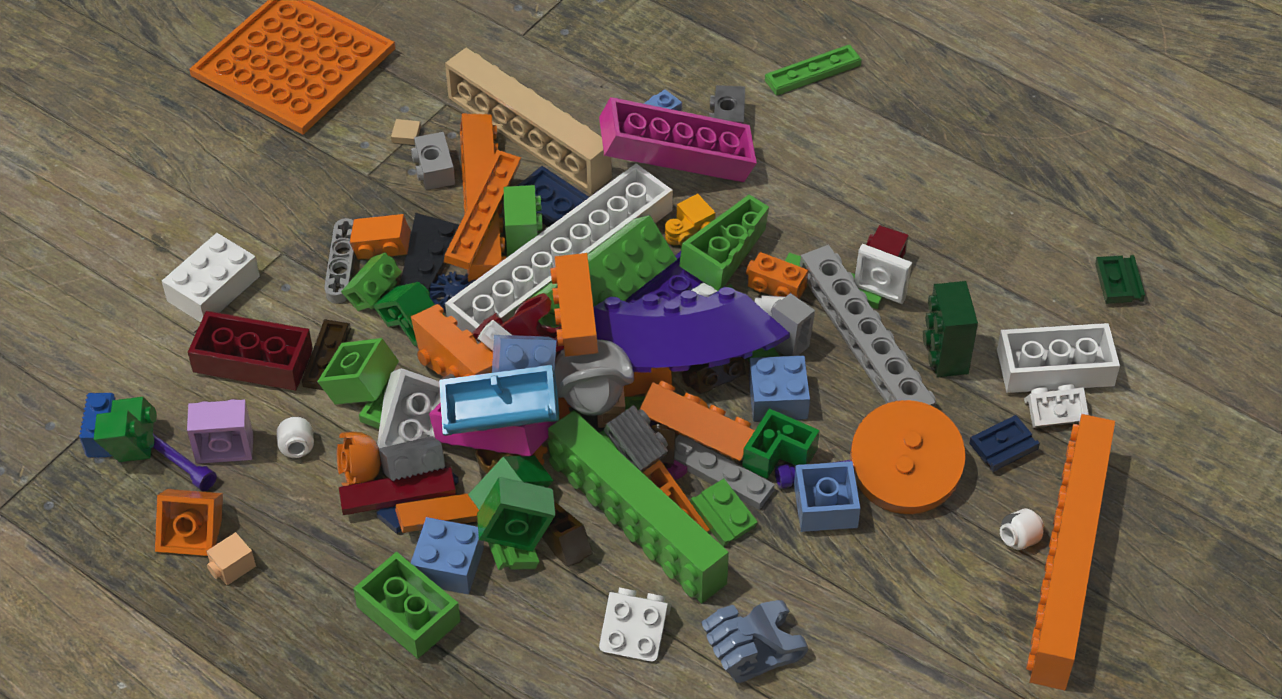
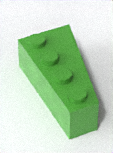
M750 194L682 243L679 266L719 291V289L726 285L765 231L769 206Z

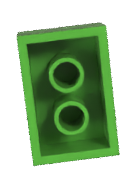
M395 552L353 588L357 608L417 659L461 622L458 602L398 552Z

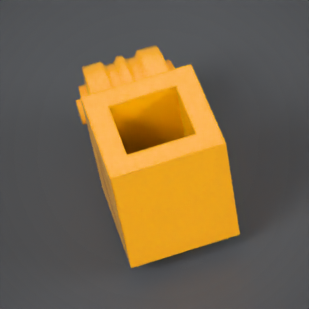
M699 194L678 203L677 219H670L665 224L666 242L670 245L682 246L683 242L715 220L716 212Z

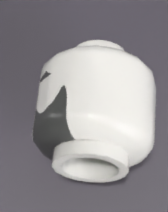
M1027 508L1020 509L1003 518L1000 536L1006 545L1016 550H1022L1037 544L1042 539L1044 524L1041 517L1034 511Z

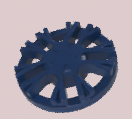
M449 272L447 276L442 274V276H438L437 281L431 284L430 298L435 305L439 304L446 312L445 303L476 280L468 282L467 273L465 276L458 275L456 272ZM444 297V298H443L441 301H439V302L436 300L437 298Z

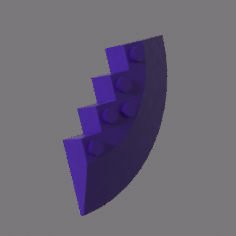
M730 287L721 288L709 297L699 295L695 291L686 290L670 301L656 294H646L632 304L622 301L618 297H608L593 307L597 340L611 341L620 346L628 355L634 372H651V368L668 367L673 372L688 371L690 365L708 363L709 367L720 366L730 363V358L743 357L746 359L752 356V351L760 348L764 350L771 349L790 338V333L750 297Z

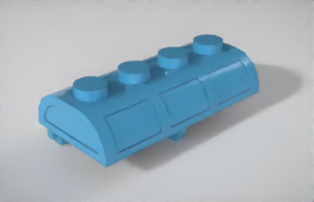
M552 365L439 380L444 436L559 420L557 383Z

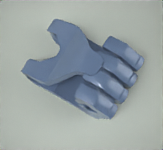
M776 600L761 603L754 607L751 613L744 618L741 616L737 617L739 614L734 605L718 609L702 621V626L707 633L708 642L713 647L715 656L718 660H721L724 670L731 675L735 682L741 683L776 667L795 663L808 652V645L804 637L801 635L792 636L777 628L785 622L790 612L784 601Z

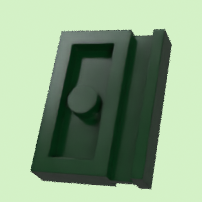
M1123 255L1096 257L1095 266L1105 304L1129 303L1132 300L1138 299L1139 302H1144L1145 292L1134 255H1130V258H1123Z

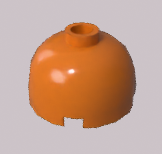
M342 432L339 438H344L343 444H337L338 473L345 472L347 482L341 483L342 486L374 481L378 476L381 466L380 453L376 441L371 436L362 432Z

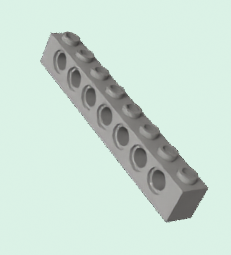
M829 245L802 254L799 267L808 270V286L886 404L894 401L911 400L935 407L936 399L934 394L926 389L919 372L913 370L908 362L906 353L900 350L895 343L892 332L886 330L879 313L876 310L873 311L868 303L866 294L859 290L851 272H847L842 265L839 254L834 253Z

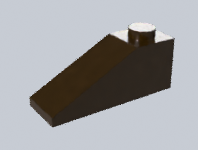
M554 501L555 517L542 538L554 555L567 566L578 564L585 557L593 554L585 527Z

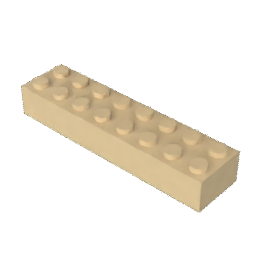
M468 48L463 49L445 62L449 99L471 114L492 115V125H497L499 133L591 195L612 179V157L604 156L602 137L593 132L587 125L581 124L572 118L570 114L563 112L554 106L552 102L543 99L532 89L525 87L514 77H510L496 65H492Z

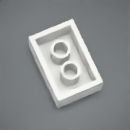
M216 233L162 280V285L167 302L201 322L206 311L220 313L257 280L260 275L256 257Z

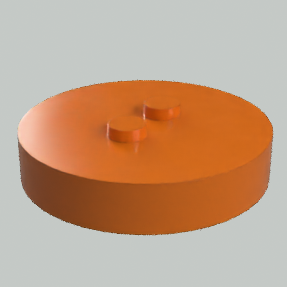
M901 400L890 402L874 409L862 420L853 437L850 461L853 462L856 485L871 502L890 512L918 514L938 507L955 491L965 465V447L958 428L939 409L923 402Z

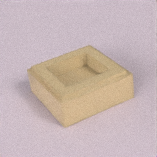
M396 119L391 135L392 143L415 145L414 137L419 136L421 129L420 121Z

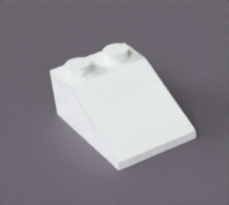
M402 368L391 372L383 399L377 441L378 448L430 436L435 437L429 413L441 402L439 381Z

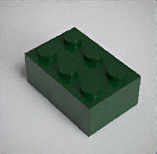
M967 282L934 284L933 293L928 296L930 312L925 315L927 330H923L924 345L929 346L930 350L928 352L929 365L934 367L937 377L967 375L970 370L978 327V320Z

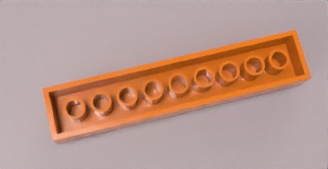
M1081 414L1079 425L1073 424L1066 451V463L1064 464L1061 478L1062 484L1057 499L1058 506L1053 521L1054 527L1049 542L1050 549L1044 569L1045 576L1040 591L1041 597L1036 612V624L1031 639L1032 646L1026 670L1031 671L1029 683L1064 691L1067 687L1075 660L1115 426L1114 420Z

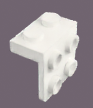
M620 587L618 593L609 592L599 644L600 650L647 661L657 660L666 615L670 614L671 603L664 602L665 596L648 593L646 599L636 597L635 590Z

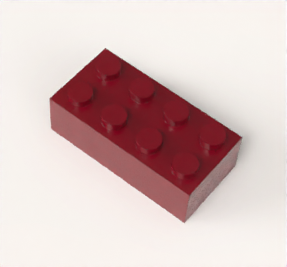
M206 311L190 345L188 356L193 373L297 391L313 351V346L308 328Z

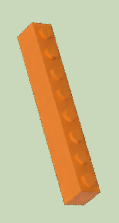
M462 113L460 147L464 215L498 150V143H494L497 137V125H492V115ZM502 203L470 269L467 270L468 282L474 279L477 280L506 259V257L501 256L505 248V238L500 237V233H503V218H499V214L502 212Z

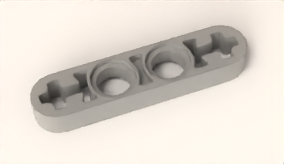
M348 218L338 220L334 225L326 273V298L329 302L335 304L343 303L347 300L341 291L352 280L355 253L350 245L354 220ZM345 230H348L347 238H343ZM343 247L350 249V251L345 254H339L336 252L338 249ZM338 267H344L347 269L342 274H337L333 272ZM336 283H339L341 288L338 292H335Z

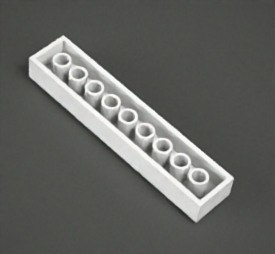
M637 163L448 300L445 303L446 316H453L457 320L458 325L456 326L460 330L464 331L467 329L471 333L485 319L495 313L501 317L503 323L514 316L515 311L523 302L530 299L552 282L550 268L556 267L555 256L589 254L636 218L650 215L653 221L657 223L672 211L673 190Z

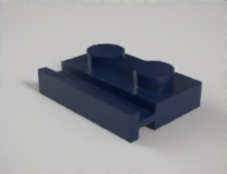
M1014 415L970 437L969 444L981 459L990 465V470L994 472L1038 450L1040 442L1034 440L1029 429L1017 415Z

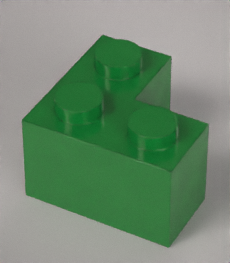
M415 282L393 288L377 301L373 307L387 327L400 325L412 344L418 346L411 316L435 304L430 298L428 289L420 284V282Z
M144 397L112 400L111 412L96 414L94 441L118 462L150 459L151 448L154 446L153 426L157 419L155 407Z
M769 408L744 447L743 468L768 479L780 459L795 466L809 464L818 450L820 430Z
M503 456L468 496L477 508L480 509L498 477L546 488L554 480L535 456Z

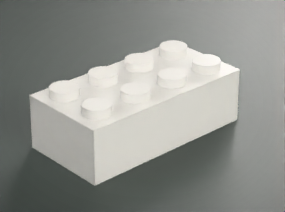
M1109 323L1001 330L997 353L1006 393L1030 392L1037 388L1058 390L1059 386L1073 384L1075 388L1115 386L1120 364Z

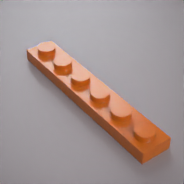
M500 150L496 151L445 253V263L467 270L470 269L504 199V187L510 186L520 166L521 157Z

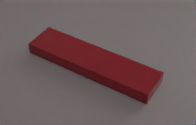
M451 467L439 469L438 471L433 470V472L418 473L416 476L412 474L411 477L406 476L405 479L401 477L400 480L396 478L393 481L390 478L339 487L343 515L394 507L396 504L456 495Z

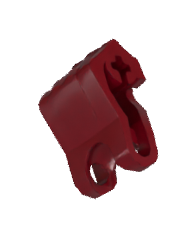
M545 293L523 302L515 311L514 316L503 323L501 317L495 313L485 319L472 332L473 337L481 343L478 339L481 331L491 320H494L511 335L550 337L556 340V352L564 349V346H558L556 331L557 329H562V325L554 328L542 325L539 322L551 309L552 301Z

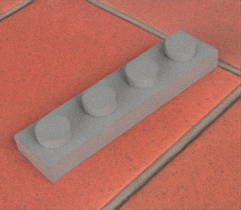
M681 434L675 439L674 459L687 466L688 472L712 485L724 478L740 500L760 510L774 492L775 484Z

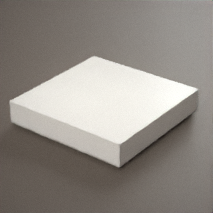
M862 244L858 252L855 284L858 288L903 304L907 295L912 262Z

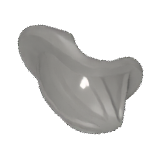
M597 340L598 353L565 357V352L562 350L555 359L554 372L558 398H565L566 402L573 409L582 414L597 416L608 412L619 400L623 386L634 382V371L628 355L620 346L611 341Z

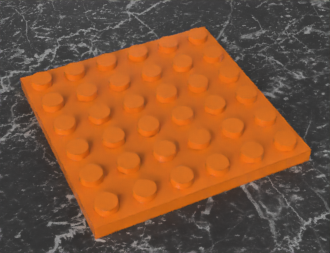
M268 0L189 70L190 75L199 81L304 135L395 50V42L311 0Z

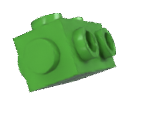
M382 253L372 257L341 292L357 311L366 308L373 309V305L381 299L380 296L397 284L396 278L402 271L397 267L392 257Z

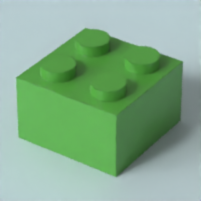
M535 185L504 187L507 257L541 233L537 231H542V213H536V211H541V196H535Z
M383 338L341 343L317 382L335 405L376 401L399 360Z

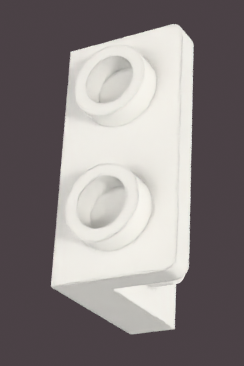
M1073 384L1059 386L1057 391L1048 392V388L1033 389L1031 394L1024 398L1025 404H1029L1033 428L1079 423L1081 414L1089 415L1084 387L1075 388Z

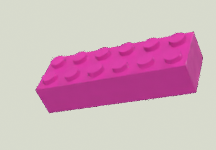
M610 97L599 116L604 156L739 182H745L757 164L750 125L613 97Z

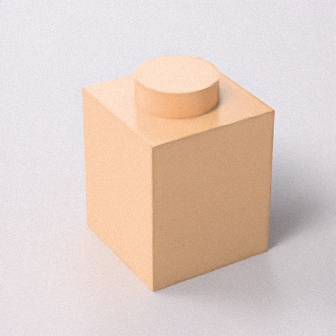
M236 532L206 551L210 562L207 564L208 570L215 579L220 577L226 585H229L256 567L252 550Z

